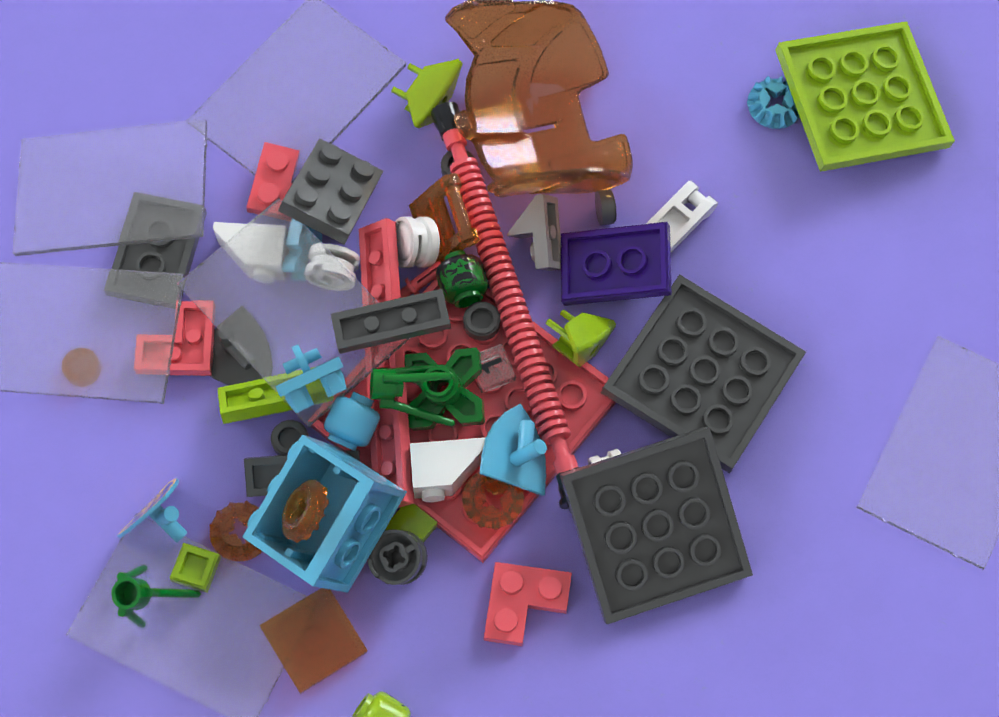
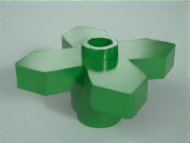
M477 348L456 349L446 365H438L427 353L405 355V367L435 364L427 369L425 373L451 372L454 375L451 380L412 382L420 387L422 392L408 405L442 416L448 410L462 426L482 425L485 423L484 401L466 389L482 373L481 353ZM448 385L444 391L440 392L443 386ZM408 414L409 427L413 431L434 429L437 424L436 422Z

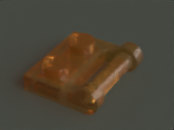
M456 173L442 176L409 205L414 219L417 217H430L435 221L440 236L439 255L436 262L440 261L441 263L445 261L444 257L447 254L458 250L463 251L465 248L474 246L480 241L477 229L471 226L460 192L462 183L459 175ZM445 196H447L451 212L458 230V233L456 234L444 200Z

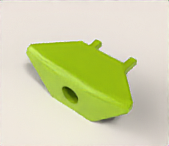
M459 59L424 66L423 69L410 63L407 69L418 74L407 92L394 86L391 89L392 93L407 100L408 104L405 110L410 112L413 125L416 128L434 123L431 116L432 109L439 104L449 102L453 96L463 65Z
M564 309L560 312V315L569 321L564 326L565 329L550 318L545 323L561 335L559 341L554 343L552 347L578 367H581L596 356L616 327V323L612 319L583 312L574 317Z

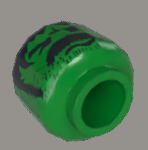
M462 250L447 254L444 257L445 261L436 270L437 281L440 289H443L445 301L454 304L457 308H466L473 303L482 301V295L486 293L489 285L479 257L473 254H466Z

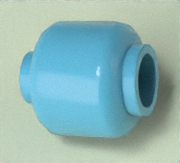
M354 391L350 398L345 396L336 397L324 422V429L330 433L327 439L353 451H356L357 446H367L380 421L378 411L371 408L374 400Z

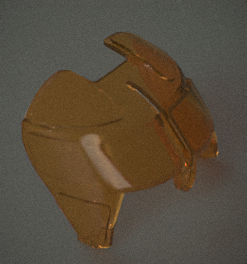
M467 0L449 11L445 16L446 23L458 33L474 55L466 78V110L456 113L454 121L460 134L473 142L481 164L493 180L487 186L488 192L494 193L496 197L528 193L582 194L612 189L630 180L633 159L627 136L619 134L599 141H592L585 123L579 94L582 90L606 79L609 71L599 43L579 9L571 4L546 0L515 2L513 0ZM552 124L555 126L552 129L532 133L522 131Z

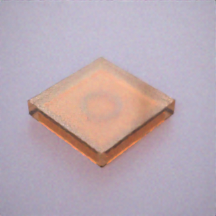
M320 588L259 625L299 694H302L368 652L330 589Z

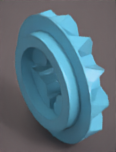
M767 76L764 81L755 83L747 100L748 110L755 121L768 128L781 129L791 126L800 118L787 81H785L783 76L779 79H771ZM770 95L773 98L784 95L783 106L777 103L768 108L771 99Z

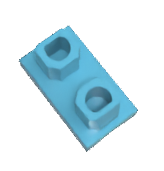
M299 344L291 347L296 358L282 365L287 374L300 368L303 373L275 386L279 396H285L295 413L314 405L305 385L317 379H320L328 398L347 389L344 375L340 369L344 366L339 356L310 369L308 364L322 357L317 348L303 354Z

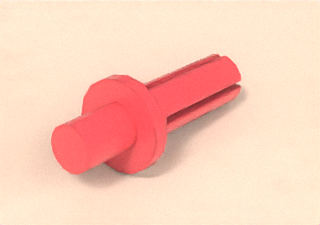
M437 261L412 280L407 277L405 279L407 285L400 289L401 298L412 294H420L419 290L437 278L436 270L441 262Z

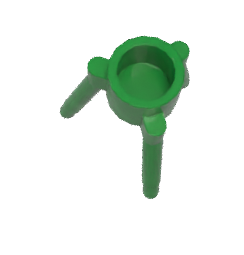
M435 364L372 369L370 399L380 400L379 408L395 409L450 427L455 425L453 419L394 400L395 397H402L404 382L451 380L454 376L453 373H425L427 369Z
M146 565L138 566L127 573L119 572L117 574L118 581L115 582L111 592L112 601L119 607L118 616L127 617L140 628H144L146 622L134 610L143 609L148 605L151 598H198L201 596L199 590L150 588L145 580L136 578L147 571L148 567Z

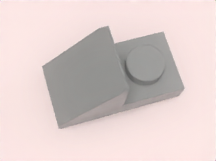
M539 194L530 202L509 230L507 236L514 238L533 237L530 254L535 263V268L547 271L561 270L558 199L554 196Z

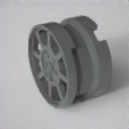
M387 530L381 535L367 561L372 574L386 584L404 585L414 582L422 575L427 565L428 555L423 541L417 535L403 530Z

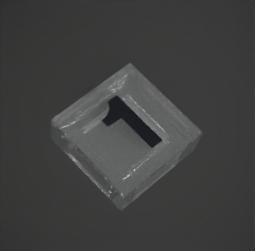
M503 344L480 352L482 373L476 378L481 394L516 381L515 372Z

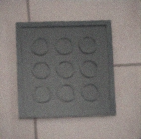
M679 274L671 286L672 295L664 296L602 388L601 393L670 437L709 427L721 468L730 473L806 351Z
M709 427L690 431L559 474L601 614L606 624L753 576Z

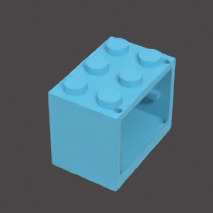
M301 435L299 441L295 442L289 449L287 461L279 475L275 476L270 482L267 489L268 494L261 506L250 516L247 523L248 528L242 538L313 587L348 593L407 492L337 446Z

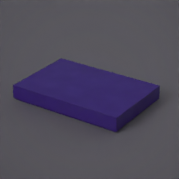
M668 222L561 233V302L564 306L672 295L670 225Z

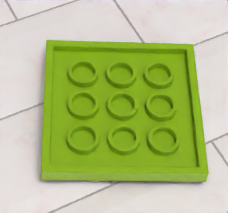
M907 21L778 43L775 51L820 172L947 149L955 142Z

